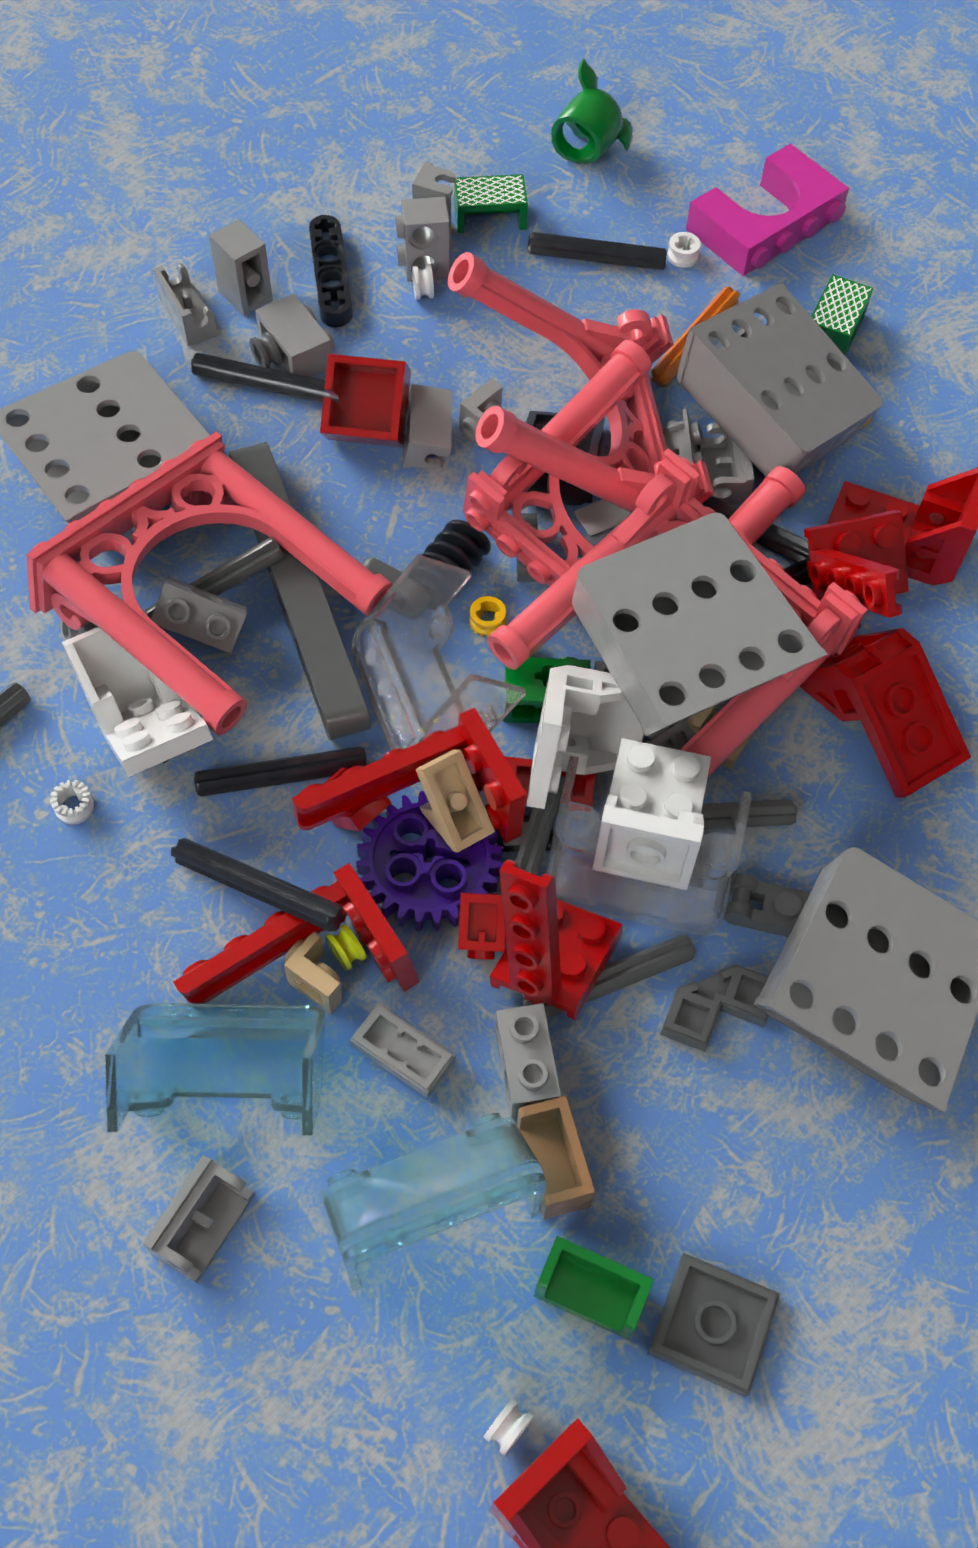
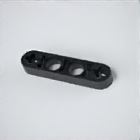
M320 215L313 218L309 224L320 318L327 326L342 327L352 319V301L341 224L333 216ZM322 233H329L330 240H323ZM324 255L337 256L336 259L331 261L320 259ZM328 280H338L341 282L337 286H326L323 284ZM331 301H338V310H332Z

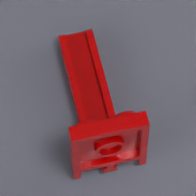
M893 510L804 529V537L808 538L810 561H807L808 574L813 583V592L817 599L821 601L827 588L835 582L843 590L853 593L860 603L871 612L888 618L903 614L902 604L896 603L895 594L909 592L901 511Z
M474 707L458 714L457 727L445 732L441 730L435 731L426 736L422 742L405 749H393L386 753L382 759L364 767L360 765L351 767L343 772L340 777L324 784L316 783L309 785L298 795L292 797L294 817L298 826L302 830H311L420 782L415 769L453 749L461 750L494 830H498L504 842L507 843L520 837L522 834L527 793Z
M507 859L499 870L507 947L490 974V984L497 989L504 986L524 994V1000H529L531 1003H546L566 1012L568 1018L576 1020L601 971L607 964L623 934V924L558 900L556 878L546 873L542 877L519 869L517 862Z
M350 863L333 872L337 880L330 886H320L311 891L342 906V911L349 917L351 925L363 945L367 946L377 967L387 983L396 979L404 992L420 983L406 949ZM284 911L276 912L265 921L263 927L250 935H240L229 941L222 952L209 960H200L188 966L184 970L183 975L174 980L173 983L193 1007H200L288 953L297 941H305L312 932L319 934L324 929Z

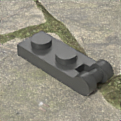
M736 873L731 876L729 892L732 894V900L726 904L724 919L733 925L789 937L810 892L761 882L752 875ZM750 899L762 902L761 910L752 908L749 905Z

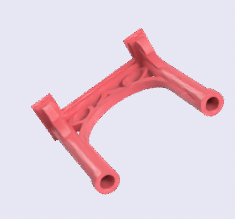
M470 252L461 254L455 260L448 275V287L450 290L464 298L471 297L552 341L577 363L589 381L611 359L612 351L624 340L633 341L642 347L649 356L651 364L674 345L667 318L662 314L657 318L654 316L650 319L648 313L643 310H628L617 317L618 326L586 318L582 321L486 267L484 260ZM648 373L607 414L611 432V447L608 456H595L584 452L517 419L512 412L499 406H492L483 413L477 424L475 434L476 442L480 447L493 453H506L631 513L637 508L635 502L640 492L657 475L662 453L667 450ZM700 460L696 464L692 463V465L700 473L694 498L702 504L714 492L706 463Z
M622 341L612 351L611 359L544 426L542 431L576 447L651 370L652 364L647 353L633 341ZM507 455L496 466L490 476L484 471H481L478 475L473 471L467 479L463 513L467 522L474 529L480 532L484 530L495 539L497 547L510 558L515 556L526 566L529 575L538 583H546L551 586L581 559H577L578 554L583 557L594 547L580 534L571 522L562 503L559 478L548 474L547 493L527 492L545 472L510 455ZM777 466L764 478L763 482L728 520L737 532L742 533L750 540L753 546L786 508L793 507L805 494L804 484L794 472L785 467ZM531 505L549 509L553 519V526L547 530H536L522 518V509ZM511 510L512 515H510L507 511ZM559 531L563 535L560 545L565 550V561L545 545L556 539Z
M216 431L204 440L194 442L187 451L173 460H166L159 469L143 479H137L128 489L113 499L103 501L96 510L82 519L72 521L62 532L48 541L38 543L26 556L30 609L34 613L42 611L45 614L54 608L59 618L74 630H79L89 622L97 625L201 714L203 720L217 735H222L239 722L247 709L248 702L153 622L140 608L135 598L132 584L138 566L151 549L167 537L191 527L216 523L225 525L235 524L252 528L270 538H274L280 546L367 617L375 615L386 605L394 591V584L382 574L372 573L224 453L225 445L222 443V435ZM171 503L172 508L159 511L160 509ZM135 527L136 531L132 534L131 545L129 539L122 535ZM110 550L119 552L125 558L124 564L110 567L97 566L91 561L100 553ZM121 583V599L104 585Z
M669 448L662 453L657 475L643 488L635 502L637 508L507 626L500 625L487 637L489 648L500 662L510 669H518L576 615L572 606V598L578 571L582 566L715 513L713 509L704 507L694 498L700 473L695 470L690 461L679 457ZM739 532L737 533L828 655L733 697L680 749L686 752L710 756L708 777L830 655L833 656L836 652L841 655L846 650L868 610L853 593L843 590L835 582L827 588L820 601L809 587L800 585L784 572L782 566L777 561L763 555L752 546L750 540L745 535Z

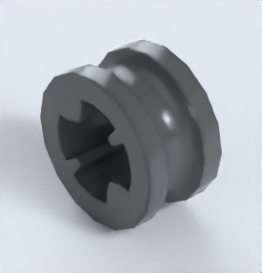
M270 332L262 333L261 339L257 337L250 339V348L259 366L269 368L270 363L275 365L282 363L280 349Z

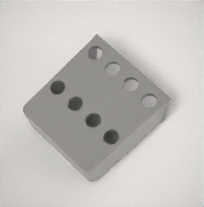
M782 282L689 328L678 368V383L689 392L765 476L777 466L785 467L795 474L799 473L850 440L883 405L882 398ZM754 313L763 315L767 319L766 325L761 324L756 319ZM732 324L744 329L748 338L739 336L733 330ZM709 336L719 339L723 343L725 350L713 346L709 341Z
M137 351L124 353L0 409V436L68 523L82 519L96 510L103 501L113 499L128 489L137 479H143L159 469L166 460H173L187 451L194 442L204 440L210 436L142 354Z
M715 512L584 565L578 571L572 598L573 609L642 726L645 736L828 655L824 648H821L729 520L721 513Z
M850 847L822 869L754 1005L773 1019L894 1092L919 1105L946 1113L947 1103L978 1014V920L861 849Z

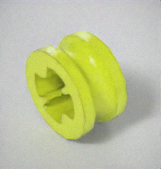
M344 923L339 927L340 931L338 934L333 935L329 933L325 936V940L340 965L348 971L352 968V962L355 959L363 961L367 956L353 931Z

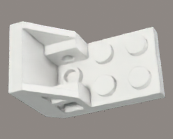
M99 627L62 642L95 719L128 777L213 740L206 722L194 708Z
M572 665L550 668L534 747L526 806L545 809L548 792L557 794L561 771L588 775L615 770L621 739L642 742L643 728L611 673Z
M622 738L610 793L607 797L601 821L593 870L687 890L703 836L704 819L701 811L711 757Z

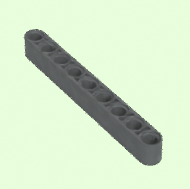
M267 442L229 451V457L291 506ZM254 530L258 544L270 538L260 531ZM280 546L284 555L283 558L268 566L267 569L329 740L371 729L369 713L319 578Z

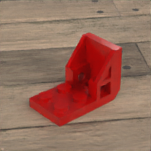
M978 467L929 484L920 505L844 481L827 524L893 510L901 511L908 578L932 586L953 582L978 529Z
M904 628L853 637L841 655L837 652L833 656L830 655L799 686L842 722L861 721L892 791L897 798H906L971 758L920 642Z
M578 1418L492 1503L491 1512L519 1548H670L623 1493L627 1489L594 1436Z

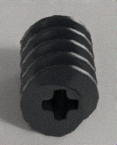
M452 520L445 525L442 532L437 534L434 542L427 546L424 551L425 553L418 556L415 564L408 568L406 574L419 581L428 592L429 597L425 603L426 605L437 609L443 608L446 604L444 599L452 598L455 593L454 588L461 587L464 583V577H469L473 572V567L478 566L483 560L482 556L489 554L492 549L491 543L483 532L474 529L468 522Z

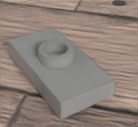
M379 1003L349 1040L351 1047L427 1099L456 1061V1055Z

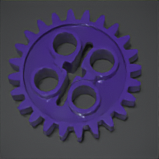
M420 791L417 803L412 804L410 799L403 795L402 808L397 809L394 805L390 804L386 808V818L378 815L372 820L374 829L363 828L362 835L365 843L357 844V854L361 858L356 861L357 874L363 875L360 880L367 891L371 890L369 894L375 903L383 902L381 910L385 918L396 911L398 912V926L402 927L409 918H414L416 930L421 931L425 920H431L434 929L440 931L441 920L448 918L454 927L458 926L461 892L487 894L486 891H497L498 880L495 877L500 876L499 870L502 867V863L498 860L502 859V846L494 845L498 840V832L495 830L494 833L460 852H454L422 813L420 807L429 801L424 791ZM408 833L420 836L415 841H406L401 837ZM392 853H396V854H397V855H395V856H393V857L390 856ZM431 857H432V858H433V859H432V862H431V863H427V862H426V861H427V858H431ZM466 863L469 864V866H467V867H464V866H463V864H466ZM400 873H409L414 876L412 880L407 882H399L394 879ZM444 879H454L459 884L453 888H445L438 883Z

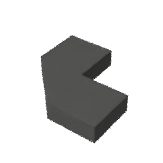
M735 964L720 970L716 975L678 987L660 1035L705 1052L719 1011L764 1027L769 1015L758 1009L754 1002L759 997L768 976Z

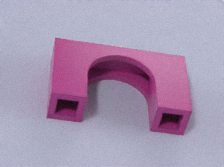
M791 143L766 157L760 183L763 189L783 203L790 211L770 216L755 214L739 206L717 187L690 202L686 230L696 235L701 243L742 276L756 268L763 267L777 255L786 253L795 244L805 238L812 237L818 230L829 223L838 221L845 212V202L849 187Z

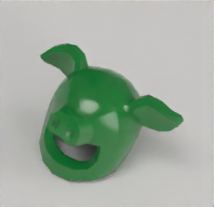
M582 59L578 68V77L583 90L566 105L555 120L551 129V142L555 151L564 159L588 164L599 159L617 139L627 151L633 138V128L631 122L622 117L617 101L609 93L598 89V77L595 71L588 65L585 59ZM565 122L571 128L574 135L589 141L584 148L576 149L566 141L563 135V125Z

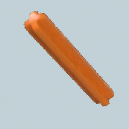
M730 286L723 288L689 328L739 303L738 298L740 297L738 290H733ZM689 328L651 369L652 375L650 379L660 387L666 386L678 373Z

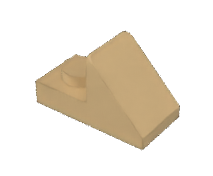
M453 749L415 769L429 800L420 809L454 852L458 853L495 832L461 750Z

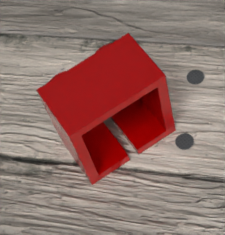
M328 354L324 389L332 398H338V404L332 398L323 397L320 433L328 440L403 448L411 369L406 361Z

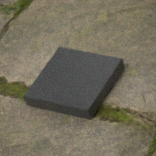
M683 1253L647 1355L747 1397L752 1387L780 1293Z

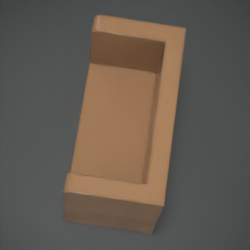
M562 1096L519 1108L516 1126L543 1220L591 1207L595 1190L567 1097Z

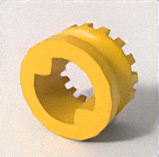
M480 597L471 604L469 610L470 628L474 630L475 634L479 633L480 637H484V635L488 637L500 625L506 624V607L496 597ZM483 611L486 613L490 611L492 614L495 612L494 620H481V614H483Z

